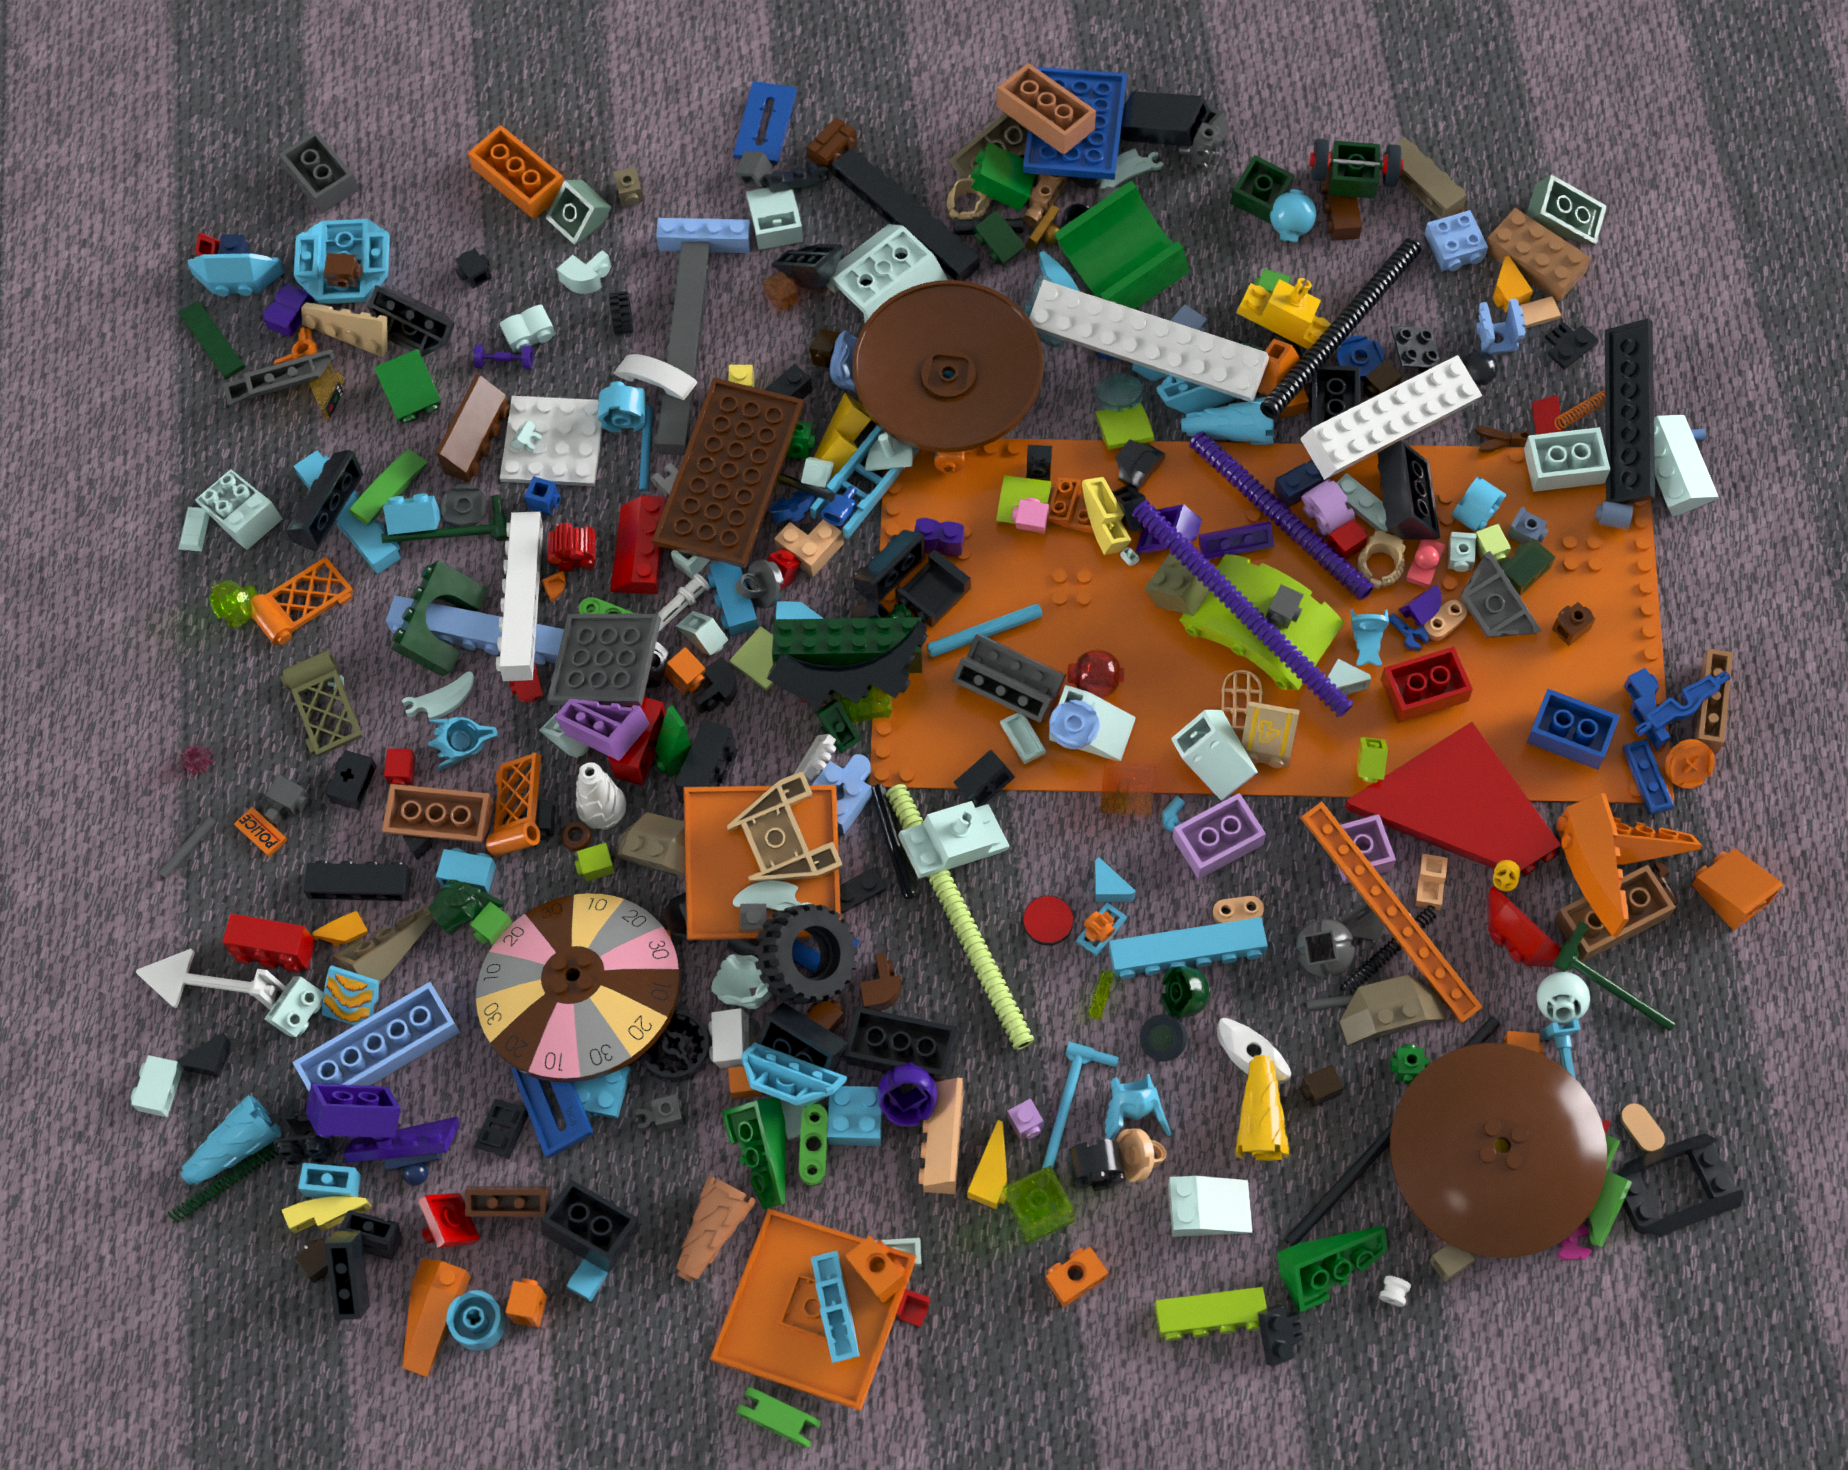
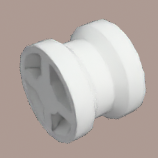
M1385 1276V1288L1380 1292L1379 1299L1398 1307H1404L1406 1303L1405 1294L1409 1292L1411 1284L1394 1276Z

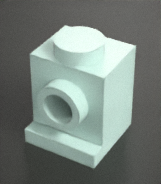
M1451 533L1448 542V569H1454L1458 572L1472 571L1475 563L1476 534Z

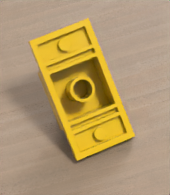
M1299 278L1295 287L1279 279L1272 293L1266 291L1261 286L1250 283L1236 312L1306 349L1312 347L1321 334L1331 325L1325 318L1315 316L1321 300L1308 294L1309 289L1312 287L1308 280L1302 288V284L1305 281L1304 278Z

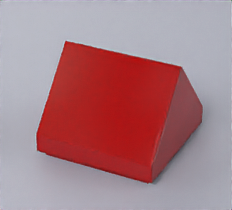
M198 233L195 254L199 256L218 254L220 241L203 233Z

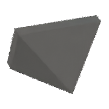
M1366 902L1338 921L1349 929L1353 937L1371 940L1379 938L1384 927Z

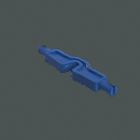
M1724 670L1714 678L1708 675L1702 680L1684 688L1681 696L1686 703L1685 706L1680 705L1673 698H1668L1659 707L1646 715L1645 722L1634 727L1635 733L1638 732L1637 735L1640 737L1651 729L1657 732L1674 720L1689 718L1698 710L1702 702L1718 693L1721 684L1731 679L1729 673L1727 674V671Z

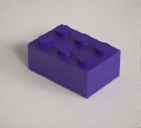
M311 1083L306 1114L316 1134L321 1137L346 1136L350 1139L372 1137L373 1139L384 1140L386 1138H395L401 1108L388 1087Z

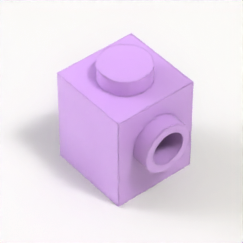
M1031 1098L1007 1111V1119L1020 1141L1025 1138L1032 1139L1041 1133L1044 1121Z

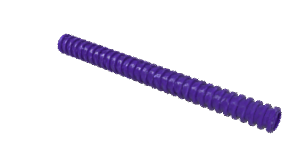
M1201 431L1191 439L1189 444L1191 449H1195V452L1200 454L1202 459L1205 458L1207 463H1211L1210 466L1216 468V471L1221 473V476L1226 478L1229 483L1232 482L1234 488L1237 487V490L1243 492L1242 495L1248 497V500L1253 502L1255 507H1258L1261 512L1264 511V515L1266 517L1269 516L1271 521H1275L1274 524L1280 526L1282 531H1286L1285 534L1287 536L1291 535V539L1296 541L1298 546L1302 545V549L1304 551L1307 550L1309 556L1313 555L1312 558L1315 561L1318 560L1320 566L1324 565L1323 568L1326 571L1329 570L1331 576L1335 575L1334 578L1337 581L1340 580L1342 586L1346 585L1345 588L1351 590L1353 596L1357 595L1356 598L1360 601L1371 593L1374 586L1372 582L1368 583L1366 577L1362 578V573H1357L1355 567L1351 568L1352 565L1349 562L1346 563L1344 557L1340 558L1341 555L1338 552L1335 553L1333 547L1329 548L1330 545L1324 543L1322 537L1318 538L1319 535L1313 533V529L1308 528L1306 523H1302L1303 520L1297 518L1295 513L1291 514L1292 510L1290 508L1286 509L1284 503L1280 504V499H1275V495L1273 493L1270 494L1269 489H1264L1265 486L1259 484V480L1254 479V476L1249 474L1246 469L1243 470V466L1241 464L1238 465V462L1233 460L1231 455H1227V452L1222 450L1220 445L1217 446L1215 441H1211L1212 438L1210 436H1206V433Z

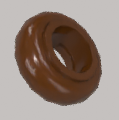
M579 821L567 824L561 833L563 845L572 851L583 850L590 844L592 839V833L588 825ZM578 830L583 832V837L579 841H571L569 839L570 833Z

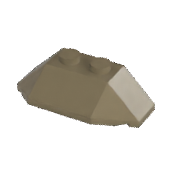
M646 812L622 833L613 857L685 877L684 822Z
M1407 974L1358 987L1340 1020V1025L1347 1046L1447 1020L1439 995Z

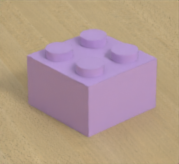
M1379 814L1341 825L1378 874L1393 870L1396 858ZM1338 867L1343 883H1350V881Z

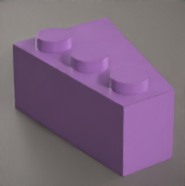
M569 699L555 716L556 721L566 736L618 761L650 725L640 706L633 705L632 708L620 707L617 703H612L611 706L599 705L597 701Z

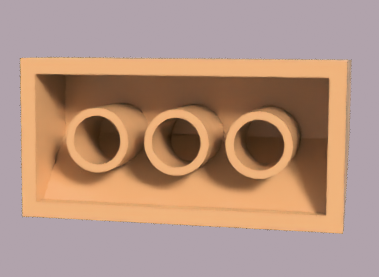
M963 1078L935 1082L937 1087V1103L931 1116L927 1120H923V1133H927V1143L922 1142L921 1158L925 1159V1168H920L919 1184H923L924 1192L956 1194Z

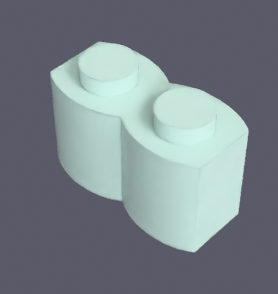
M542 305L533 306L521 314L508 317L499 323L513 353L517 351L522 352L524 345L531 346L538 342H548L555 335L553 325Z

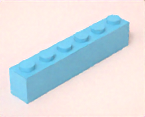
M315 451L294 465L297 475L309 490L313 481L318 479L322 473L324 463L330 460L327 456L322 457L318 451ZM354 490L335 523L378 575L401 559L398 552L401 548L397 542L382 543L381 534L387 533V530L380 521H373L367 526L348 513L351 506L359 498V495Z
M1262 917L1111 940L1109 941V953L1114 977L1120 976L1121 979H1131L1138 973L1146 972V975L1151 976L1161 973L1163 969H1169L1174 966L1196 964L1197 967L1202 968L1210 966L1214 961L1222 960V963L1228 964L1237 961V958L1247 956L1249 960L1258 959L1263 956L1262 954L1266 953L1268 945Z

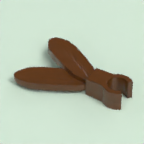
M1486 426L1475 428V432L1480 436L1492 439L1479 446V451L1481 452L1496 451L1508 445L1525 447L1530 433L1528 431L1508 434Z

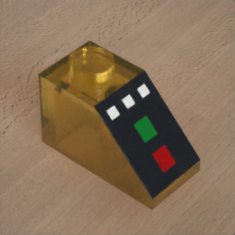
M329 363L320 379L309 382L325 420L331 418L344 392L341 384L345 383L340 371H334L331 363Z

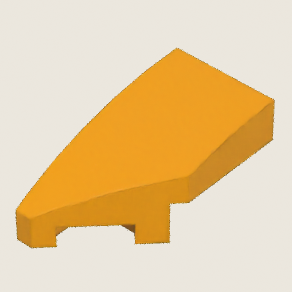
M355 911L312 932V937L314 940L318 941V939L333 943L332 946L339 947L340 943L344 945L367 935L368 930L358 912Z

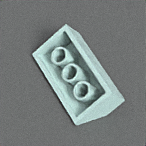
M1685 415L1654 417L1655 477L1672 517L1719 499Z

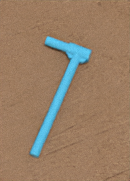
M1073 1042L1068 1043L1066 1056L1072 1063L1045 1155L1042 1173L1049 1175L1052 1173L1082 1064L1085 1065L1092 1060L1117 1067L1119 1057L1095 1051L1094 1048Z

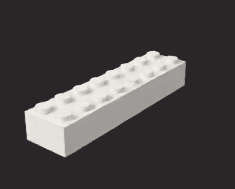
M1457 355L1313 427L1300 440L1319 469L1323 479L1326 480L1375 455L1392 444L1404 440L1461 411L1479 399L1482 394Z

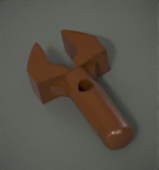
M1654 861L1653 866L1659 873L1658 877H1655L1676 906L1679 901L1665 881L1670 871L1666 865Z

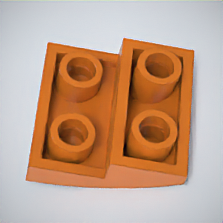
M1058 477L1049 505L1047 521L1069 529L1094 534L1086 509L1082 481Z

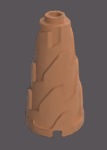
M709 1175L699 1198L701 1200L693 1217V1223L681 1247L683 1250L676 1265V1269L679 1270L677 1275L689 1282H692L693 1278L699 1279L708 1264L713 1262L725 1241L733 1234L740 1221L743 1222L756 1202L755 1199L750 1197L746 1203L748 1196L745 1193L719 1179L713 1185L715 1178Z

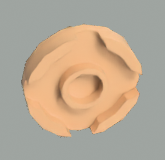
M1125 1129L1120 1132L1116 1139L1121 1149L1125 1177L1130 1182H1142L1147 1179L1152 1172V1168L1158 1167L1166 1158L1165 1148L1159 1142L1150 1140L1147 1133L1142 1129ZM1154 1152L1156 1153L1158 1159L1154 1158Z

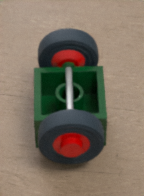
M1316 139L1314 150L1310 152L1309 166L1312 167V180L1324 181L1330 165L1329 195L1375 199L1379 185V170L1382 169L1383 185L1386 187H1396L1399 175L1403 172L1404 160L1401 159L1400 145H1388L1382 162L1380 160V144L1334 141L1330 156L1329 140Z

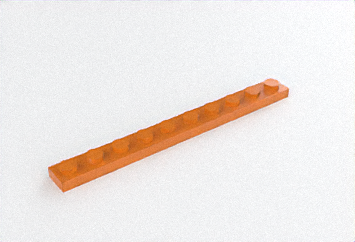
M1321 801L1301 816V820L1460 1024L1480 1010L1482 1005L1325 804Z

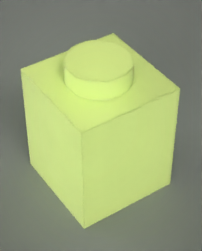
M1499 524L1475 533V549L1481 559L1484 554L1491 551L1499 565L1507 560L1511 547Z

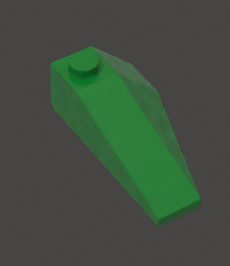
M673 705L667 708L655 747L657 759L654 761L661 773L666 772L669 778L681 771L691 749L686 725Z
M772 1097L756 1100L722 1111L731 1144L733 1145L738 1142L744 1154L739 1157L741 1165L747 1164L753 1172L750 1183L763 1209L785 1204V1118L780 1099Z
M1383 1226L1299 1243L1277 1252L1280 1277L1297 1310L1301 1313L1324 1303L1330 1298L1327 1291L1337 1283L1342 1287L1348 1284L1349 1280L1347 1277L1354 1269L1358 1268L1364 1271L1388 1252L1386 1231Z

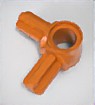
M305 327L300 328L298 333L299 341L292 347V354L275 360L274 365L318 353L317 345L313 341L312 330Z

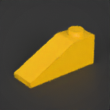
M999 1120L996 1123L967 1191L968 1198L996 1210L1000 1203L1005 1204L1010 1189L1006 1188L1007 1172L1003 1122Z

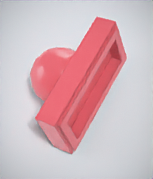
M1421 540L1405 581L1429 589L1445 544L1433 540Z

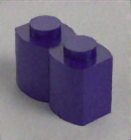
M285 284L282 289L277 291L275 301L264 310L263 320L266 327L292 337L302 322L301 307L306 302L314 304L312 296L305 290Z
M930 518L916 520L914 532L924 535L925 553H931L935 549L946 556L962 555L965 541L963 525L951 521L940 523Z

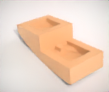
M1422 854L1415 906L1427 908L1428 905L1435 907L1434 910H1441L1448 858Z

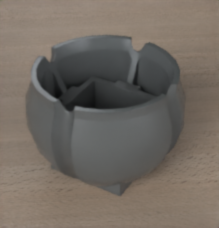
M1323 919L1321 923L1317 920L1312 921L1301 930L1297 937L1296 950L1300 952L1297 957L1298 961L1308 973L1314 976L1328 978L1329 974L1333 976L1340 975L1346 971L1354 959L1355 947L1351 944L1354 938L1349 929L1336 920ZM1331 934L1335 959L1315 962L1311 938Z

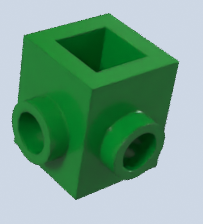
M798 422L786 457H794L796 459L809 458L811 449L815 450L816 435H813V423Z
M1411 1044L1402 1045L1401 1048H1397L1395 1055L1390 1058V1070L1395 1072V1081H1402L1404 1084H1411L1416 1076L1429 1065V1057H1424V1048H1417L1416 1045ZM1408 1061H1415V1064H1410Z

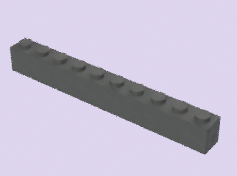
M682 242L681 251H677L676 263L679 265V269L674 271V284L677 285L676 290H672L671 295L674 309L669 311V324L672 325L671 330H667L666 342L669 344V349L664 351V362L676 367L696 380L711 250L709 243ZM695 387L685 400L668 395L664 390L659 392V405L662 406L661 411H657L656 424L659 425V430L654 432V446H658L659 454H685L690 437Z

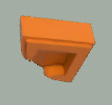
M563 571L541 580L550 602L556 600L565 588V575Z

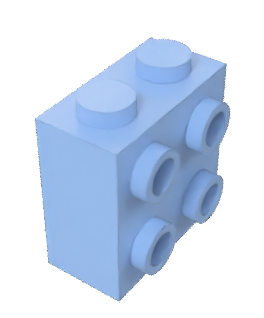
M1471 210L1427 223L1424 235L1442 271L1448 269L1455 271L1461 268L1462 265L1468 263L1475 265L1485 259L1488 246Z

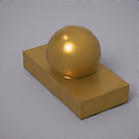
M1051 205L1029 237L1025 246L1026 249L1033 252L1041 239L1049 246L1058 244L1054 233L1061 229V227L1053 223L1060 210L1058 207Z

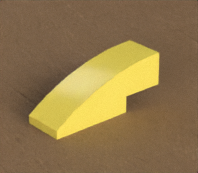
M1104 477L1083 480L1082 487L1087 513L1103 554L1122 552L1131 541L1121 522L1124 517L1122 509Z
M331 1196L297 1203L282 1209L289 1229L296 1234L315 1224L324 1232L341 1224L349 1210L364 1213L372 1209L366 1198Z

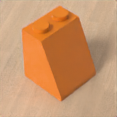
M1735 848L1729 853L1725 851L1720 853L1713 860L1714 864L1709 868L1706 865L1700 868L1694 874L1696 879L1692 883V886L1733 931L1770 904L1784 886L1781 881Z

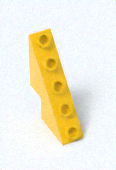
M844 393L814 455V458L834 462L830 481L856 452L858 448L854 441L871 420L862 404L847 393Z

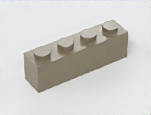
M1404 137L1395 143V145L1401 146V159L1404 160L1403 172L1399 175V181L1439 219L1455 215L1464 209L1467 194L1462 187L1457 186L1446 172L1441 171L1434 165L1432 159L1420 152L1418 147Z

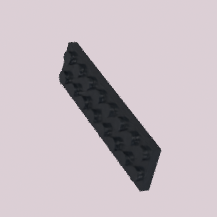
M1649 318L1605 330V444L1610 472L1606 479V501L1627 505L1655 498L1653 322Z

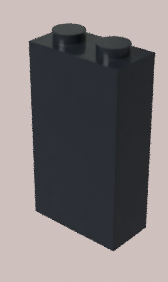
M1132 91L1123 108L1120 137L1122 140L1129 142L1193 146L1194 138L1202 122H1206L1210 109L1204 96Z

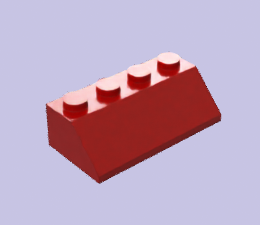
M640 496L621 505L610 592L658 595L664 548L653 545L652 539L666 505V497Z

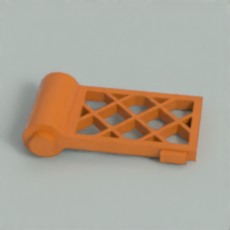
M324 557L269 593L256 595L247 602L245 610L274 645H284L290 641L291 635L295 630L337 603L341 606L352 599L351 593L354 590L328 558ZM324 565L330 570L329 578L316 577L317 570ZM301 581L310 582L308 591L297 590V584ZM314 582L327 583L325 593L313 591ZM331 583L342 584L345 588L339 594L329 593ZM280 594H290L288 604L278 603L274 598ZM294 595L307 596L305 605L292 604ZM311 597L324 598L323 604L320 606H309ZM291 610L303 611V616L295 622L289 617Z
M538 753L501 764L499 770L496 771L495 785H498L494 831L486 839V848L494 857H500L537 845L540 841V831L535 824L541 755ZM529 763H532L531 769L528 771L527 774H525L524 770L527 768ZM515 769V772L507 781L508 771ZM520 776H522V777H523V780L521 781V783L519 784V786L515 789L513 786L515 785V783L517 782V780L520 778ZM530 784L528 793L523 797L521 794ZM510 790H511V791L513 792V794L511 795V797L509 798V800L505 803V798H506L507 794H508V793L510 792ZM520 799V804L515 809V811H513L511 808L514 806L516 801ZM528 807L527 817L521 819L520 815ZM509 813L511 817L508 819L506 824L503 825V820Z

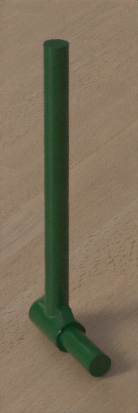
M493 495L491 497L494 517L488 525L442 528L392 535L384 533L381 534L382 543L491 534V537L496 539V541L508 540L506 517L503 515L501 496Z
M1580 921L1569 941L1563 945L1553 966L1563 972L1574 968L1667 1030H1672L1675 1026L1673 1020L1578 959L1577 947L1589 927L1586 923Z

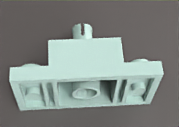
M972 801L927 814L923 824L901 830L898 834L918 878L999 854L1010 847L989 804L975 808Z

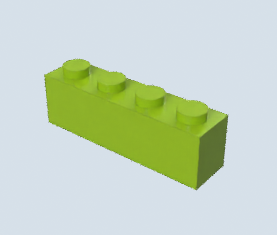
M1263 1287L1156 1300L1154 1305L1159 1338L1166 1337V1341L1180 1340L1182 1335L1192 1333L1194 1338L1205 1337L1209 1335V1331L1219 1330L1220 1334H1230L1236 1332V1328L1246 1327L1247 1331L1259 1330L1260 1325L1257 1313L1267 1309Z

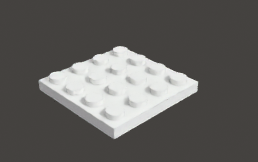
M512 396L500 481L530 483L532 477L535 476L555 482L557 485L595 486L602 435V423L597 420L598 400ZM529 420L536 425L533 432L539 433L541 439L535 441L533 438H530V443L536 446L533 451L526 450L524 446L517 450L510 443L520 426Z

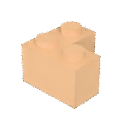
M822 520L809 535L789 522L774 538L776 551L784 548L792 552L796 558L802 561L799 568L811 577H814L844 544L842 531L825 520Z

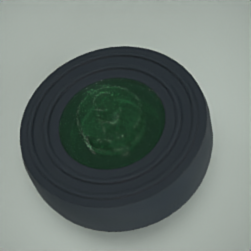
M1167 1014L1155 1015L1149 1018L1142 1026L1140 1044L1150 1058L1157 1061H1171L1180 1056L1187 1044V1032L1184 1025L1176 1017Z

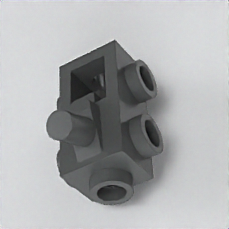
M1202 122L1194 138L1193 146H1180L1179 154L1192 156L1191 167L1200 172L1208 173L1210 167L1216 165L1220 152H1217L1221 144V139L1218 138L1220 129L1215 125H1208Z

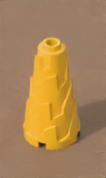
M1256 1055L1254 1060L1249 1062L1248 1080L1242 1102L1240 1125L1235 1147L1236 1157L1244 1159V1153H1252L1256 1160L1265 1161L1282 1160V1154L1286 1158L1289 1157L1288 1139L1285 1133L1284 1114L1280 1103L1274 1061L1270 1060V1057L1267 1055Z

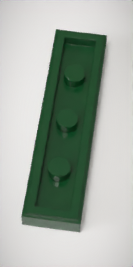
M199 301L178 312L225 380L246 368Z

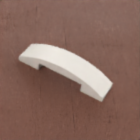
M632 354L626 356L614 372L616 376L631 382L636 378L661 387L666 394L685 400L697 384L694 378L676 367L644 355Z

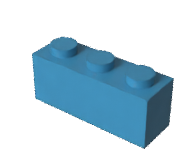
M722 562L709 564L711 574H707L710 587H715L717 594L713 595L717 609L722 608L724 615L720 616L723 629H729L730 636L758 629L757 617L751 598L747 599L740 596L735 588V584L743 576L741 567Z

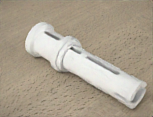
M695 573L693 579L685 587L678 589V595L657 613L661 617L659 631L687 605H694L696 599L704 591L711 589L710 585L701 575Z

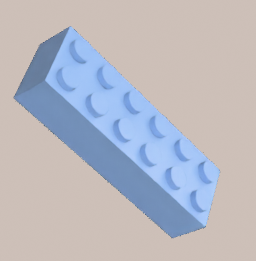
M428 982L295 1060L293 1064L308 1091H310L311 1083L371 1086L459 1034L460 1031L431 982Z

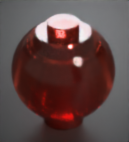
M1095 649L1083 653L1078 658L1076 664H1068L1067 679L1068 683H1074L1077 689L1090 692L1102 699L1113 694L1119 687V682L1124 681V668L1120 667L1118 660L1111 653Z

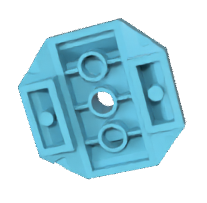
M369 219L321 221L307 232H302L296 236L295 280L319 304L367 302L373 293L375 285L380 286L388 277L389 233ZM327 253L356 256L358 264L362 266L361 278H358L356 287L340 288L328 285L324 275Z

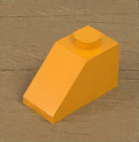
M1509 255L1504 258L1493 294L1495 305L1502 307L1505 313L1508 312L1510 299H1517L1519 305L1530 302L1533 292Z

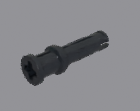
M973 216L972 219H958V217H954V234L958 236L975 235L974 228L984 219H979L977 216ZM1022 218L1004 219L1014 232L1023 233Z

